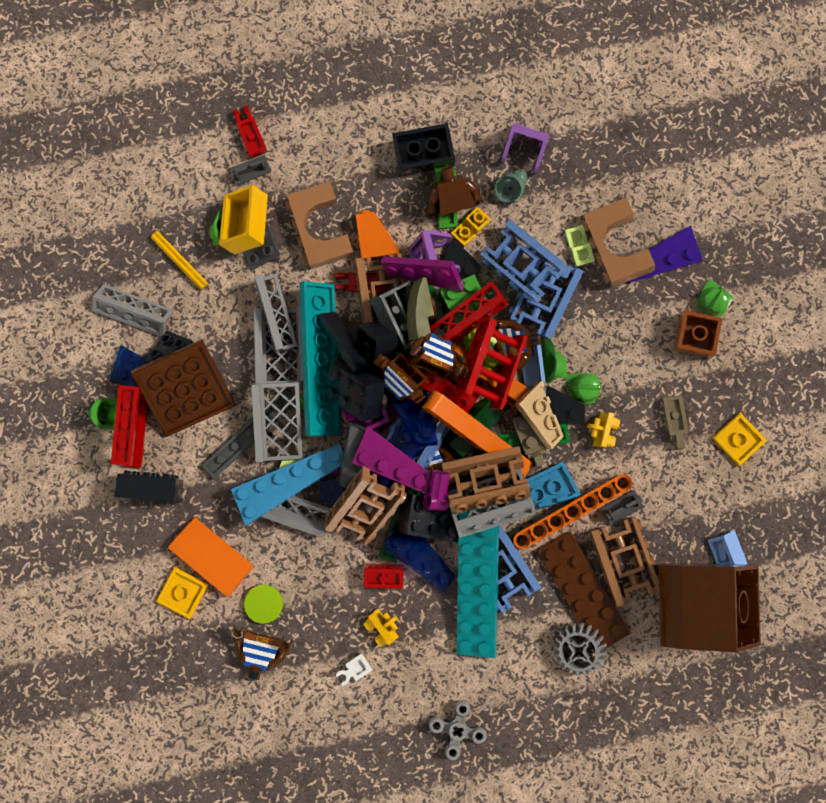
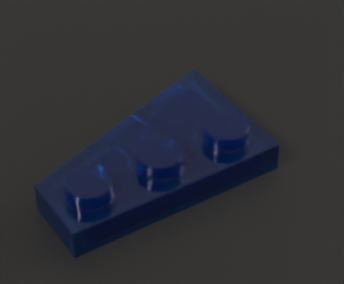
M423 391L425 398L418 404L412 399L404 398L400 401L393 394L388 395V401L396 409V414L404 422L406 430L416 446L437 445L438 440L433 417L422 408L428 398L427 391Z

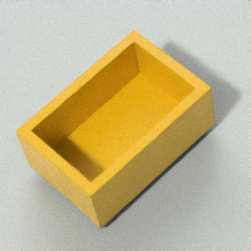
M252 184L224 195L220 246L235 255L264 245L268 198L266 193Z

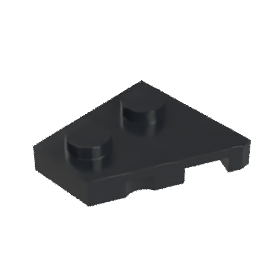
M452 238V242L448 244L443 260L454 261V264L460 266L461 271L459 275L461 280L474 274L477 278L481 265Z
M546 386V396H549L551 401L549 404L552 413L556 415L559 423L585 424V404L550 386Z

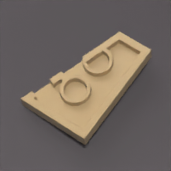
M539 380L515 406L549 450L553 449L564 436L557 417L550 408L549 404L551 401L543 389L545 386L544 382Z

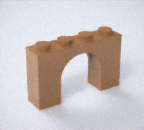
M330 181L287 195L289 201L285 203L288 212H293L294 219H291L294 230L298 229L300 234L297 240L300 248L304 247L305 254H302L305 265H310V268L314 269L354 256L348 234L321 241L310 236L306 230L307 220L314 211L337 204Z
M627 198L584 214V221L581 222L585 233L589 232L591 237L588 239L592 249H596L598 254L595 256L599 266H603L605 271L602 273L606 283H610L611 288L655 271V263L649 249L630 256L619 257L611 254L604 245L605 236L610 230L633 221L634 214Z

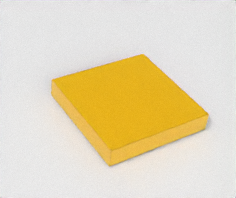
M741 412L712 438L738 467L767 441Z
M174 567L156 602L191 619L209 584Z

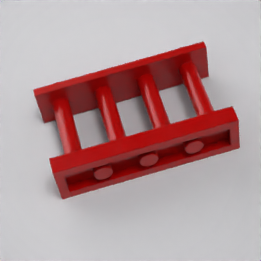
M492 318L480 319L464 364L469 370L465 378L460 376L455 393L472 396L474 392L491 400L490 409L503 410L507 403V396L522 352L526 347L528 336L514 335L511 338L495 330L496 320ZM492 337L510 345L507 356L489 348ZM485 355L504 364L501 374L483 367ZM479 374L498 382L494 393L476 385Z
M419 369L428 378L421 385L429 392H432V390L440 392L467 413L480 396L474 392L472 396L455 393L457 382L446 377L444 379Z
M122 385L118 387L111 455L112 465L142 468L148 404L140 391V387Z

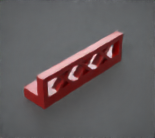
M491 281L430 326V330L433 333V330L441 325H448L444 339L451 341L455 345L478 327L480 319L493 317L508 306L509 303L493 281ZM493 288L497 295L491 300L484 299L485 293ZM472 302H480L479 309L476 311H469V306ZM456 314H464L463 321L453 323Z

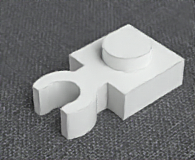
M363 653L347 662L345 665L348 669L339 670L336 673V677L341 674L346 676V680L341 683L344 686L349 683L352 676L357 681L373 669Z

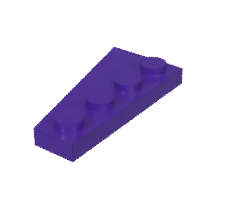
M691 225L650 249L649 252L655 263V271L630 280L629 283L702 262L703 260Z

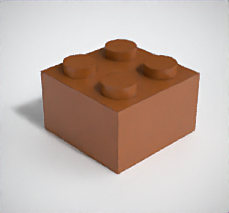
M684 310L679 314L672 351L708 359L716 356L723 318Z

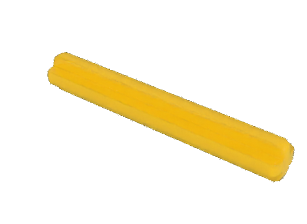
M159 231L152 234L151 239L200 290L208 285L207 281Z

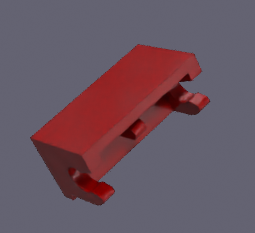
M365 563L364 588L403 589L404 564Z

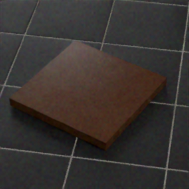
M203 339L131 370L133 379L137 386L140 387L144 399L166 437L236 406Z

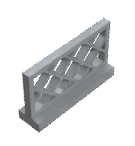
M254 308L255 383L299 382V385H301L298 309H287L288 314H295L296 321L292 324V328L296 325V331L293 330L296 335L298 347H296V350L294 348L291 350L296 354L297 359L291 364L283 357L290 350L288 349L282 355L277 352L276 354L279 358L271 364L266 359V354L271 349L274 352L275 350L273 345L266 341V335L269 333V330L266 331L265 328L267 323L264 312L261 308ZM277 315L278 320L276 323L278 324L281 321L285 325L286 322L283 320V317ZM283 333L281 336V340L286 345H289V343L283 338L286 335L285 333ZM280 359L289 365L283 373L274 367ZM271 368L280 375L275 381H267V373ZM292 368L297 373V381H289L284 374Z
M299 382L252 383L256 463L303 459ZM295 386V395L289 400L282 391L286 387ZM264 388H273L278 393L270 401L264 396ZM279 395L288 401L281 410L272 403ZM289 404L296 408V414L291 419L283 412ZM270 405L278 411V414L272 420L265 415V410ZM280 414L289 421L282 429L274 423V420ZM290 423L297 428V433L292 438L284 432ZM271 424L280 431L273 439L266 434V429ZM281 433L290 440L283 448L275 442ZM291 442L298 447L297 455H290L285 451ZM272 443L281 450L276 456H268L267 448Z
M516 469V476L520 480L524 479L521 469ZM496 477L476 482L477 488H485L493 483H497ZM508 481L501 482L502 489L514 486L508 483ZM457 488L447 491L448 495L458 493ZM474 489L462 491L463 497L471 496L470 493ZM530 496L522 501H508L503 507L495 506V504L490 505L484 513H478L476 509L467 510L466 512L469 513L467 518L459 521L457 518L458 513H452L459 538L534 515L536 511L533 499Z

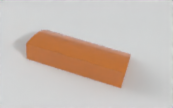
M196 517L168 547L226 597H230L254 567L253 564Z

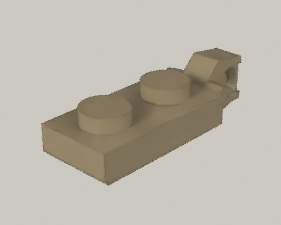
M682 395L662 398L670 441L674 440L676 450L686 448L684 439L688 438L687 433L689 431Z
M523 415L512 419V424L525 456L527 455L528 459L533 458L536 467L544 465L542 454L545 451L540 438Z

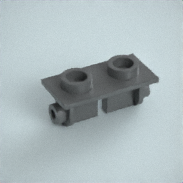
M265 155L230 168L236 185L271 172Z
M635 490L601 508L611 526L644 506L640 495H637Z

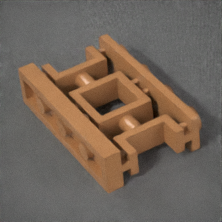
M397 253L396 255L391 254L388 257L402 258L401 253ZM371 257L356 258L354 265L363 323L373 322L369 300L376 297L375 287L392 285V288H395L398 284L397 279L386 280L383 266H372ZM365 265H367V272L378 271L379 281L370 282V290H368ZM398 278L399 285L408 282L406 279Z
M519 446L442 463L443 471L450 473L449 484L456 483L458 493L448 495L452 513H464L467 510L476 508L483 509L490 505H501L508 501L524 500L531 496L527 478L517 480L515 473L516 469L524 468ZM510 467L511 472L499 475V468ZM495 474L497 485L477 488L476 478ZM471 475L472 481L460 483L459 477ZM513 480L514 486L502 489L501 482ZM474 489L475 495L463 497L462 491Z
M362 466L327 513L325 530L332 533L335 529L339 533L343 527L356 532V540L360 541V539H363V545L367 546L371 540L375 539L379 529L385 526L387 519L394 515L398 505L405 501V485L400 483L398 486V483L395 482L390 488L377 483V474L373 473L370 475V469ZM381 496V497L386 498V499H388V500H387L386 503H385V500L382 499V498H379V497ZM363 502L375 508L369 513L358 507Z
M636 517L622 520L625 530L608 535L606 527L589 531L613 603L617 607L632 602L629 595L630 591L645 587L648 595L659 593V575H656L654 570L656 564L653 557L649 556L647 551L649 544L647 539L643 538L641 534L643 527L640 520H636ZM630 524L640 550H638L636 543L625 546L622 535L632 532ZM600 534L603 535L604 541L615 538L618 549L608 552L611 560H609ZM632 549L638 567L621 572L616 554ZM643 562L653 587H651L648 580L640 583L637 580L635 573L645 570ZM614 571L617 578L628 576L631 586L621 589L624 597H622Z

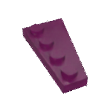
M383 256L381 260L387 275L411 281L426 277L428 285L461 293L464 289L454 261Z
M367 426L352 463L360 467H367L372 472L426 493L432 474Z

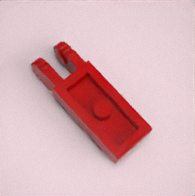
M245 105L243 107L248 117L247 119L241 121V116L237 109L233 110L247 152L250 159L268 151L254 116L251 115L248 105Z
M356 272L333 274L335 279H348V285L334 284L335 290L358 292ZM366 273L368 290H370V282L379 281L378 273ZM386 286L375 287L376 293H385Z

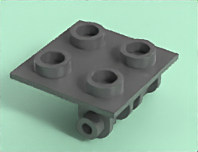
M267 221L265 223L264 245L243 252L250 271L271 260L277 261L280 259L281 253L277 248V243Z

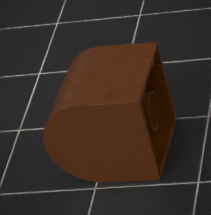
M715 563L658 564L661 646L677 649L737 653L761 645L759 565Z

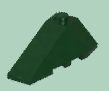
M484 398L475 403L468 414L490 430L511 407L506 403L503 410L490 409L491 400ZM452 430L448 431L443 440L462 459L473 447Z

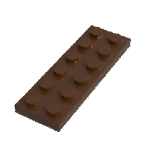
M571 531L537 550L578 623H584V628L592 625L591 631L594 632L595 629H598L597 636L603 635L604 638L601 642L607 644L604 649L630 634Z

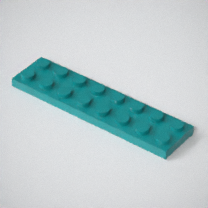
M299 282L306 436H341L340 406L326 397L330 362L338 361V350L318 320V316L321 313L336 312L334 284Z
M488 506L483 509H476V512L484 513L487 511ZM459 513V520L467 518L469 513ZM499 526L458 539L457 654L486 658H495L497 656Z

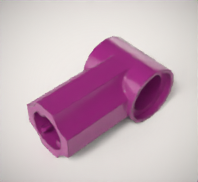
M441 470L432 471L429 492H426L423 498V505L426 510L446 511L448 509L449 497L447 490L450 473Z

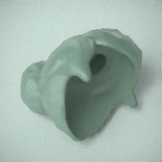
M515 170L513 173L510 172L501 176L495 182L494 198L504 204H515L524 193L525 184L527 183L526 172Z

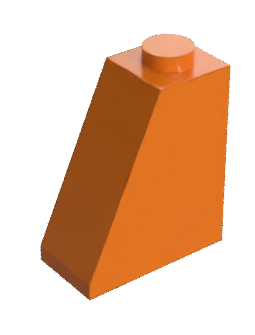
M363 210L359 214H355L361 257H371V261L382 260L383 256L388 257L391 254L396 255L399 253L398 247L375 212Z

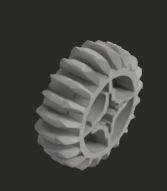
M576 623L572 624V628L569 625L565 626V631L560 630V636L555 638L557 643L553 645V648L557 649L554 652V656L559 657L557 663H564L562 670L568 667L569 674H572L574 670L576 671V676H580L581 672H583L584 676H587L588 670L594 674L595 668L600 669L601 663L605 662L606 659L603 656L607 655V651L604 649L607 644L601 642L604 638L603 635L597 636L598 629H595L594 632L591 631L592 625L584 628V623H581L579 628ZM578 635L586 638L583 640H579L576 637L573 638L572 636ZM565 642L569 644L568 647L572 651L570 656L566 652ZM591 642L595 647V657L588 647ZM585 644L583 651L575 654L577 648L579 649V647H582ZM582 659L587 663H579L575 660Z

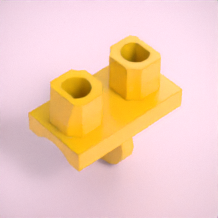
M600 412L599 418L594 419V424L587 425V428L592 430L591 437H594L592 446L605 448L615 446L616 437L609 434L611 429L617 430L619 428L620 420L614 417L613 413Z
M379 608L372 612L364 623L368 631H372L375 628L379 631L380 634L375 637L379 647L386 644L390 645L399 637L395 632L398 627L394 623L398 617L395 615L391 618L387 612L383 615Z

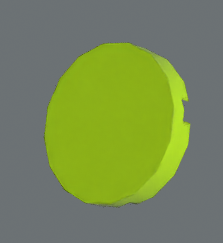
M267 584L257 585L245 597V612L254 622L260 624L270 623L280 615L283 608V597L273 586Z

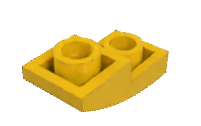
M477 207L451 232V236L464 248L491 219Z

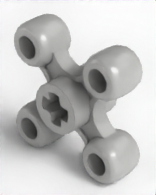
M460 700L456 703V717L453 721L446 722L438 716L432 717L429 721V729L433 733L445 732L450 736V742L445 748V755L449 760L459 758L461 752L459 744L463 739L470 738L475 743L481 744L487 738L486 731L482 727L470 728L466 725L465 718L470 713V705L465 700ZM465 706L466 710L460 711L459 707ZM438 722L440 726L435 728L433 724ZM455 726L463 728L461 729V734L453 733ZM478 732L482 733L480 738L475 737ZM455 749L456 753L450 754L449 751Z

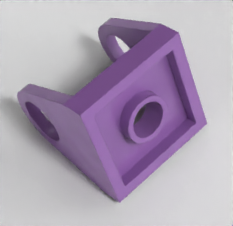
M513 123L501 162L505 163L512 140H516L518 134L539 140L538 147L541 150L533 173L537 174L549 134Z
M422 231L408 248L410 258L437 260L434 248L442 247L452 242L451 234ZM440 239H446V240L441 241V242H436L437 240H440ZM455 264L458 273H460V266Z

